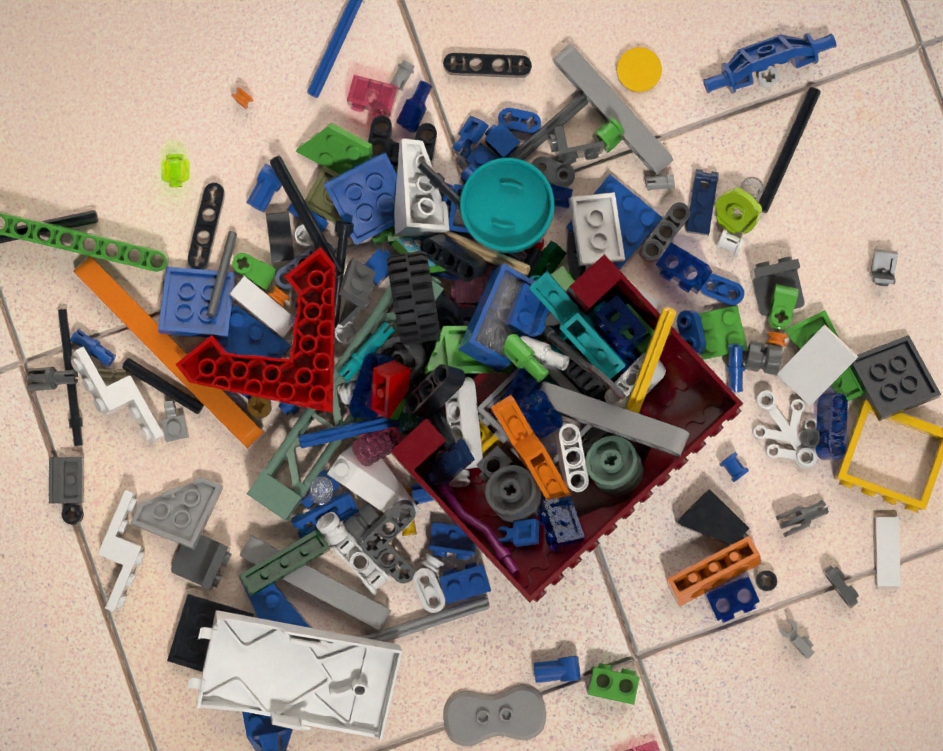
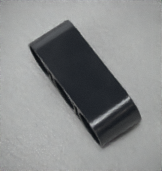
M442 233L428 237L420 244V250L427 253L430 261L465 282H470L484 275L487 270L486 262L482 257Z
M445 364L438 365L406 398L404 403L406 413L425 419L431 418L463 386L465 381L464 371Z

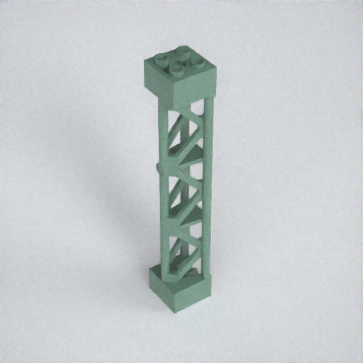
M431 276L436 301L440 294H444V288L441 281ZM390 285L334 367L333 414L336 427L355 423L371 399L373 370L356 373L350 382L372 381L346 420L343 421L338 387L341 384L348 385V383L344 380L346 375L341 378L337 372L347 364L353 353L356 354L384 321L388 324L397 322L395 312L387 313L393 304ZM382 346L375 352L378 365L370 360L366 362L372 369L382 365V362L385 361L384 354H381ZM305 409L247 494L288 522L295 515L305 495L343 441L341 439L329 443L302 483L296 452L297 448L300 447L299 436L305 434L314 419L328 428L335 427L318 415L320 410ZM287 459L289 461L294 491L275 479V476Z

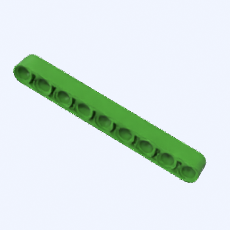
M0 212V217L5 221L4 228L0 229V235L154 272L164 270L169 263L168 255L162 250ZM19 222H24L28 227L25 235L17 231ZM42 227L50 230V238L48 240L42 239L39 235ZM64 233H69L73 237V243L70 246L65 245L62 241ZM87 238L93 239L96 243L93 251L85 248L84 243ZM109 244H115L118 247V254L116 256L108 254L107 247ZM132 249H136L141 253V259L138 262L130 259L129 253ZM154 255L162 256L164 263L161 267L153 265L152 257Z

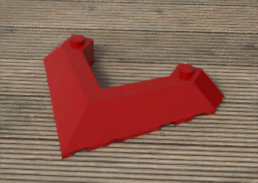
M320 247L284 276L298 293V308L294 323V338L290 359L228 353L222 344L211 335L175 365L189 383L333 413L336 265Z

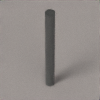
M234 231L228 232L206 314L209 317H216L237 238V233Z

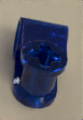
M533 390L529 396L520 400L519 408L537 437L545 438L563 426L561 415L556 411L544 391Z

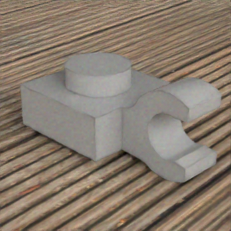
M175 401L164 402L167 418L161 419L165 442L189 438L185 416H177Z
M788 620L787 622L791 625L792 630L787 633L784 629L780 628V634L786 637L805 658L809 659L815 653L812 649L813 643L805 635L801 638L797 634L796 623Z

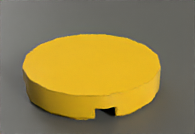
M636 47L629 49L622 54L618 61L616 71L618 81L630 92L644 93L650 91L661 78L662 65L660 59L653 51L647 48Z

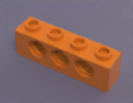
M748 536L667 578L668 588L680 607L761 565V555Z

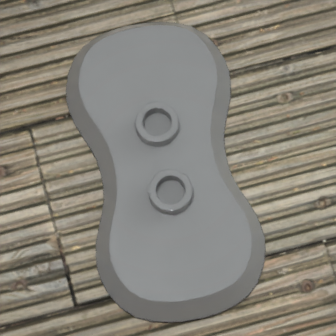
M526 685L515 686L496 695H483L462 691L454 694L447 700L443 712L444 727L448 737L454 743L462 746L476 745L495 736L528 740L539 735L544 729L546 706L540 692Z

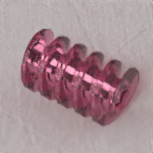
M397 427L368 433L352 443L353 453L361 464L371 466L373 463L391 454L390 451L399 444L400 431Z

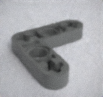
M409 500L398 501L360 539L364 553L397 582L403 584L413 579L415 574L413 566L389 543L415 518L416 511L414 505ZM402 508H403L404 510H407V509H408L409 514H407V515H406L405 513L401 514L400 510H401ZM385 523L394 524L392 531H382V526ZM375 540L376 545L368 546L367 541L373 542ZM392 553L394 557L390 562H383L381 560L383 554ZM397 563L402 570L407 569L408 573L406 575L404 573L400 574L396 567Z

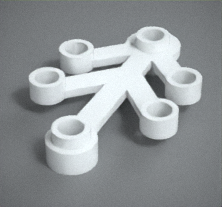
M767 390L759 393L756 398L757 405L761 409L768 411L781 431L766 429L764 426L758 425L753 429V436L759 440L768 438L789 442L794 450L781 449L778 445L772 444L766 448V455L769 458L782 457L793 459L803 469L813 467L817 462L816 451L812 447L803 445L797 437L801 413L805 408L804 402L800 399L791 402L790 409L792 414L789 426L775 406V395ZM763 396L769 398V404L765 405L762 403L761 399ZM795 402L801 404V410L797 411L794 409L793 405ZM809 418L805 420L803 424L804 429L808 428L807 422L812 421L815 424L814 429L817 430L818 422L816 419ZM758 428H761L764 431V435L762 437L756 435V430ZM771 447H775L777 449V454L775 456H772L769 453V449ZM803 453H807L809 455V460L807 462L801 459V455Z

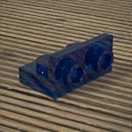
M571 495L543 501L541 509L538 511V518L540 523L544 524L546 542L548 545H551L553 553L558 552L561 546L583 542L585 536Z

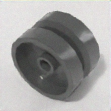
M509 465L500 468L492 474L486 485L485 494L488 504L502 521L510 525H514V521L534 519L543 507L544 496L531 473L520 466Z

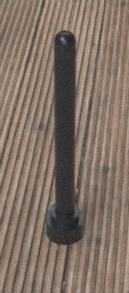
M336 221L335 223L336 236L339 237L336 259L343 270V274L335 278V328L339 324L342 297L339 295V291L344 278L347 241L354 229V223L346 221Z

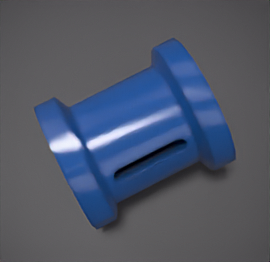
M736 452L719 463L731 475L733 482L749 471L739 461Z

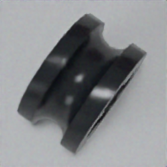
M68 504L63 508L61 515L64 522L76 525L83 520L84 512L79 505ZM71 508H74V511L79 513L78 517H74L75 521H71V517H67V512H71Z
M769 570L761 571L756 576V585L763 591L773 590L778 583L776 575ZM763 575L772 577L773 581H770L772 583L770 587L761 585L760 581H763L761 579Z

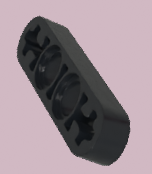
M450 53L446 55L443 61L444 70L450 75L524 78L531 73L532 69L530 59L523 55ZM451 59H456V63H463V59H467V70H463V65H457L455 69H451V66L447 65V63H450ZM479 59L483 63L479 71H474L470 68L472 60ZM502 60L505 63V69L501 72L495 71L492 67L494 61ZM508 60H512V65H519V62L523 61L524 65L528 66V68H524V72H519V68L512 67V72H508Z
M218 183L208 184L203 192L188 254V263L193 269L204 270L210 261L225 200L224 188ZM214 188H217V191L221 193L214 200V204H219L218 208L213 205H205L206 201L211 203L212 196L209 194V191H214ZM208 209L213 210L216 214L215 219L211 222L203 219V213ZM201 232H208L210 234L208 243L201 244L198 242V235ZM196 245L200 248H208L207 252L202 250L201 257L205 260L204 263L200 262L199 266H196V262L192 260L193 257H197L199 254V250L195 249Z

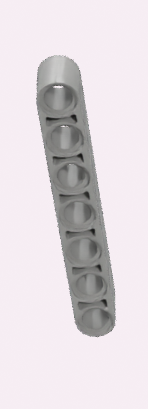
M568 44L552 58L557 68L588 99L591 106L606 122L611 117L619 122L625 131L622 140L654 175L657 176L674 161L664 146L574 46Z
M541 381L533 404L541 409L676 456H681L690 434L679 427Z
M250 535L239 556L257 565L280 550ZM304 565L282 578L381 631L391 612L389 608L308 565Z

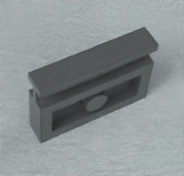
M49 457V504L84 503V457Z

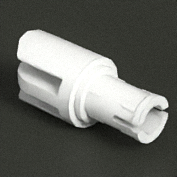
M528 336L520 337L535 351L534 358L542 366L548 364L563 371L567 368L569 356L554 352L547 343Z

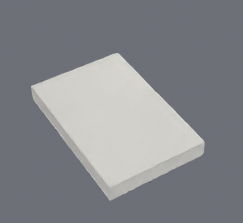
M615 192L570 197L569 204L579 267L593 265L604 254L613 263L625 261Z
M824 325L778 372V376L811 406L858 356Z

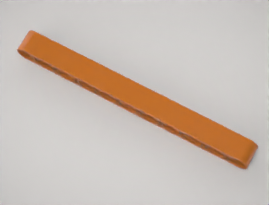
M88 256L73 270L247 449L264 433L223 390L188 382L175 365L187 353L168 334L158 332L159 325L91 256Z

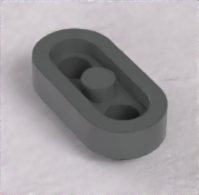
M538 157L531 163L536 168L540 164L546 166V170L542 173L550 185L568 188L574 182L575 173L569 165L546 157ZM561 172H566L568 177L566 179H561L559 177V174Z
M831 565L824 569V575L846 605L852 608L858 604L856 598L859 597V594L851 585L848 587L843 581L845 576L837 566L833 568Z

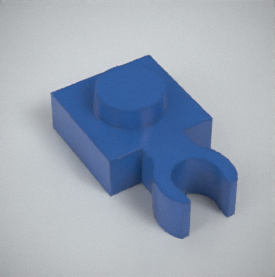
M537 519L514 521L513 528L505 526L498 528L501 533L507 532L506 537L498 538V541L503 544H509L512 541L516 547L539 544V521Z

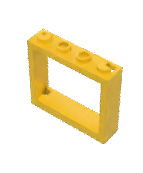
M868 400L862 401L834 479L839 480V485L852 489L853 486L860 488V493L874 497L875 494L882 496V501L892 505H896L897 502L904 504V509L918 513V510H926L943 462V428L904 413H899L885 419L941 440L921 498L916 500L847 474L867 415L869 413L876 416Z

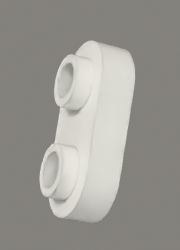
M427 568L417 570L413 576V584L424 609L430 613L441 611L445 605V597L434 572ZM421 576H428L429 582L422 584L420 582ZM431 597H436L438 599V604L432 606L429 603V599Z

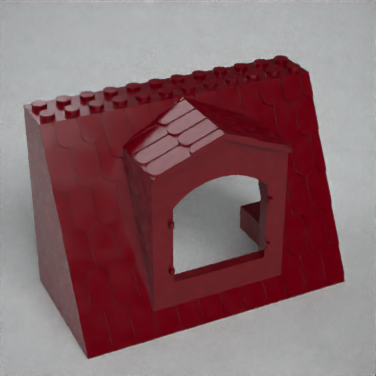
M605 254L572 283L566 291L586 314L603 301L608 304L615 314L626 304H629L653 331L660 317V313ZM671 326L659 358L665 367V375L645 396L639 413L679 427L690 433L681 456H676L624 438L632 444L643 463L644 473L637 488L629 494L622 496L607 495L599 490L593 479L588 475L589 482L585 490L575 492L568 488L571 496L553 508L549 506L544 498L543 507L538 516L534 518L539 521V544L516 547L513 541L509 544L501 543L503 547L509 550L512 555L511 559L520 571L514 577L511 576L504 564H501L495 557L496 552L483 533L456 516L446 499H442L437 492L438 487L436 485L428 486L424 482L423 478L432 472L430 467L435 462L436 453L440 450H447L443 446L446 439L436 430L431 418L429 420L425 419L390 452L529 603L532 600L538 602L547 593L544 589L549 584L555 586L564 578L562 574L564 570L568 567L573 569L582 561L580 556L585 551L589 553L600 544L598 539L603 534L605 536L610 535L618 527L615 523L620 518L627 519L635 511L633 506L637 502L644 503L653 495L651 489L656 485L661 487L671 478L669 473L673 469L675 471L681 469L689 461L686 457L690 453H698L706 445L704 440L708 436L710 438L715 437L724 428L722 423L725 420L732 421L742 412L739 407L744 403ZM560 327L556 330L557 335L562 332ZM626 358L629 364H633L630 358ZM618 372L614 377L618 380L622 373ZM479 373L475 376L473 381L476 389L477 408L512 373ZM444 405L441 411L447 421L446 407ZM491 409L489 413L497 420L496 416L494 415ZM489 425L487 428L494 434V428ZM504 443L500 449L513 461L515 466L528 470L524 463ZM500 465L494 466L491 472H496ZM478 467L464 469L470 473L469 477H467L470 480V485L466 487H452L454 496L466 513L488 525L497 538L506 537L507 532L501 533L498 528L502 526L513 528V525L502 521L488 504L485 494L487 483L479 476L482 471ZM578 481V482H576V483H573V484H571V485H572V486H575V485H577L580 481Z

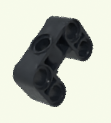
M379 115L371 123L368 142L372 144V148L375 145H382L391 164L398 166L400 142H394L391 139L392 123L387 116ZM379 123H386L388 129L385 132H378L376 126ZM424 123L418 127L415 140L423 141L432 165L437 144V130L432 124ZM429 130L433 133V137L430 140H424L421 138V133Z

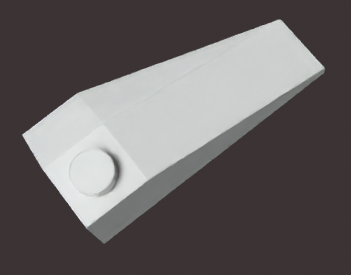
M400 140L394 210L395 235L420 237L449 231L448 208L446 202L442 201L439 188L435 189L429 183L430 180L417 168L423 161L432 168L423 141Z
M360 440L340 454L327 473L383 513H386L400 500L412 502L416 515L420 511L381 456ZM402 508V509L400 510L401 514H403V513H405L406 515L409 514L408 509H407V510H404V509Z

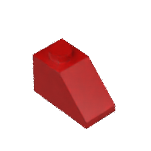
M395 360L373 368L372 411L385 418L392 416L409 390L410 368Z

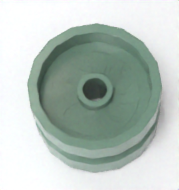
M619 436L604 437L595 442L587 452L585 461L587 472L599 490L607 495L622 496L629 494L641 482L644 473L643 463L637 451L628 440Z

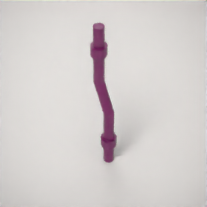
M449 483L440 486L437 484V492L442 499H446L456 516L483 533L496 552L495 557L498 561L504 564L512 577L518 575L520 571L511 559V553L506 547L502 546L491 528L464 511L454 496V490Z

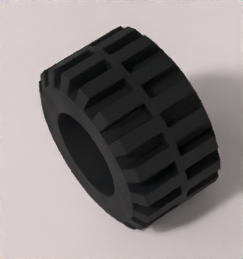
M580 350L577 351V352H579L583 357H585ZM569 358L567 368L564 371L562 370L566 378L583 395L606 402L605 393L608 388L592 373L585 371ZM614 376L610 379L614 383L617 381Z

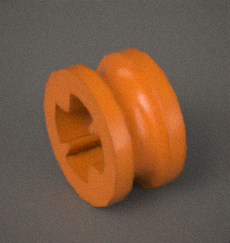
M238 87L236 89L237 93L232 94L231 97L247 109L248 103H252L254 100Z
M275 285L273 286V292H268L267 294L282 307L285 306L284 302L286 300H290Z
M767 332L769 339L766 340V344L786 347L784 340L788 338L787 334Z

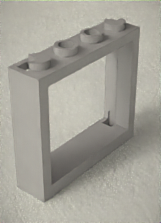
M548 364L543 366L549 371L547 376L557 386L582 394L556 367ZM517 368L477 408L480 414L478 416L479 420L486 427L491 425L496 430L494 435L503 444L507 441L511 446L512 444L500 423L489 411L528 373L525 368ZM586 424L580 430L581 441L593 426ZM512 448V449H511V452H512L519 460H521V459L518 457L517 453L515 452L514 448ZM558 453L551 459L555 467L559 464Z

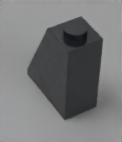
M710 489L676 521V524L680 527L729 545L749 536L746 532L750 528Z

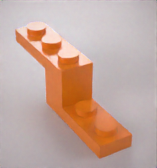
M512 395L492 406L491 409L515 452L530 471L549 506L553 508L570 497L571 494L549 454L531 430Z

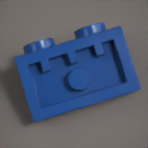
M526 283L521 284L518 288L505 326L522 336L532 338L544 331L546 327L545 320L550 311L529 289V285Z
M478 561L464 565L466 570L456 572V568L442 572L443 576L439 577L447 604L491 591L484 564L479 565Z

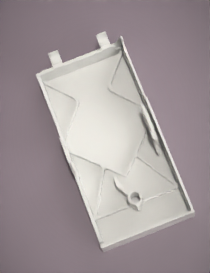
M217 610L212 628H200L198 639H209L201 678L191 677L187 689H198L197 708L255 713L271 716L272 725L310 731V726L375 737L382 741L402 655V649L399 644Z

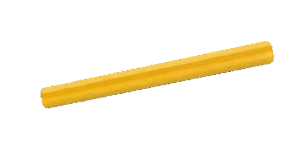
M670 307L663 308L625 408L626 410L638 414L640 412L676 316V311Z

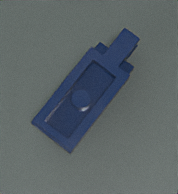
M458 440L430 467L432 472L423 478L428 486L437 484L440 486L451 482L475 460L465 440Z

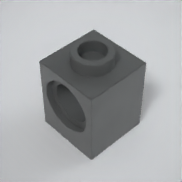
M498 446L477 464L478 468L482 471L479 476L486 483L492 474L495 473L491 472L494 466L500 465V468L509 465L515 466L513 461Z

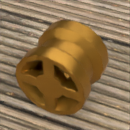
M252 396L248 401L247 409L253 417L263 419L270 414L272 405L268 399Z

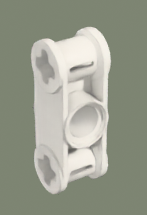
M349 531L343 541L336 545H329L361 578L360 580L374 595L381 585L391 580L389 575L364 553L360 544ZM349 541V543L341 549V547ZM362 555L367 560V564L363 569H358L354 565V560L357 556ZM380 575V578H378L374 583H372V581Z

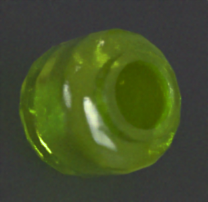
M166 154V158L160 162L161 180L169 183V187H183V182L190 180L189 159L184 158V154Z

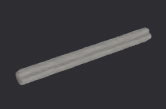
M483 597L362 636L361 638L388 642L490 608L487 597Z

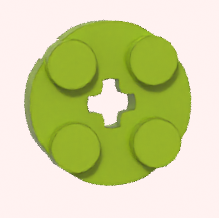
M735 187L733 190L724 192L715 203L716 219L720 226L730 233L743 232L742 234H746L759 222L762 207L753 196L742 188ZM734 208L739 209V210L741 211L742 215H741V214L736 215V214L734 213V211H735Z

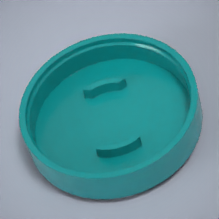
M500 158L483 164L472 173L463 188L460 208L462 219L468 232L480 245L499 253H517L534 246L545 236L554 217L555 204L551 186L539 169L520 159Z

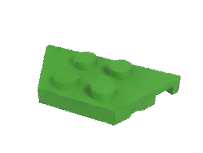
M330 123L321 132L313 135L307 142L302 143L296 150L297 153L338 174H342L371 159L373 155L372 144L333 123Z
M443 326L440 330L441 336L437 339L426 366L425 374H430L440 364L462 369L465 374L512 373L514 366L510 363L507 367L497 372L458 350L468 326Z

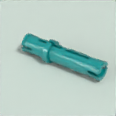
M384 321L371 338L356 354L353 353L347 364L337 372L342 378L349 371L344 377L347 383L350 382L361 367L363 369L366 367V362L396 332L390 327L386 333H383L389 327L387 322Z

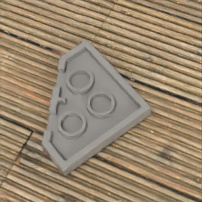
M202 477L197 478L190 484L182 487L178 486L162 493L161 496L140 502L131 524L195 550L223 490V486Z

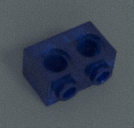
M672 242L656 263L661 277L669 282L672 279L678 282V287L687 293L691 290L698 294L713 272L707 263ZM679 261L676 267L669 268L671 262ZM697 272V276L694 279H687L690 273Z
M618 295L595 313L599 318L596 323L604 333L609 330L614 336L611 341L619 351L624 349L629 353L650 336L646 328ZM618 312L619 318L616 321L610 322L607 320L609 313ZM625 330H633L634 336L631 339L624 340L622 338Z
M745 576L704 595L715 621L721 620L722 623L734 619V613L741 610L743 613H747L756 609L755 604L760 602L749 576ZM742 589L747 590L749 593V599L744 603L740 602L737 596L738 592ZM722 598L728 602V608L724 612L718 611L716 607L717 601Z

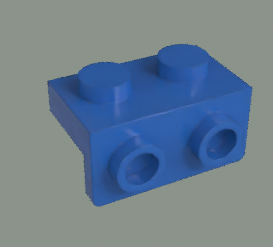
M433 522L428 549L433 550V555L446 557L447 553L456 554V559L469 560L470 556L475 557L476 545L458 526Z

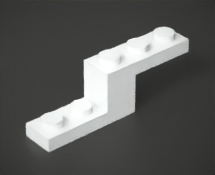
M81 347L75 350L71 356V364L74 370L79 372L83 378L82 383L86 391L92 394L96 409L102 412L105 417L129 406V414L133 420L138 422L142 437L148 440L150 445L158 442L164 435L131 376L129 375L106 387L85 348Z
M125 490L98 552V555L123 565L105 609L112 612H117L118 608H123L127 596L124 595L127 587H132L136 575L133 574L137 565L140 566L145 557V553L142 552L144 547L119 537L120 533L124 534L129 521L126 519L129 511L133 512L138 502L135 499L137 494Z

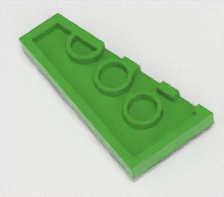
M826 310L783 330L799 350L824 325L838 337ZM850 366L830 385L843 403L864 394Z

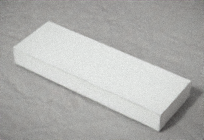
M245 276L240 279L229 293L231 297L281 338L294 325V317Z
M875 517L876 587H901L899 517Z

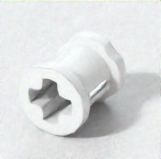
M724 229L716 248L728 250L737 257L745 238H738L727 233V230Z

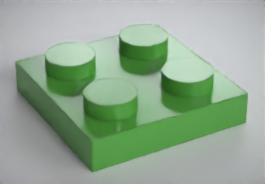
M738 305L699 313L706 340V348L701 354L703 360L729 355L728 346L731 344H738V347L743 345V351L748 350Z

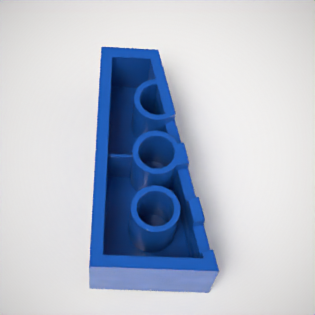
M275 583L252 597L245 589L258 618L313 628Z

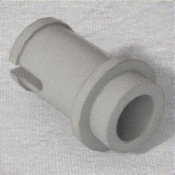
M405 60L402 63H398L399 68L390 82L391 86L400 91H403L411 73L414 74L415 72L413 70L415 66Z
M674 174L646 176L648 191L668 189V191H671L670 188H675Z

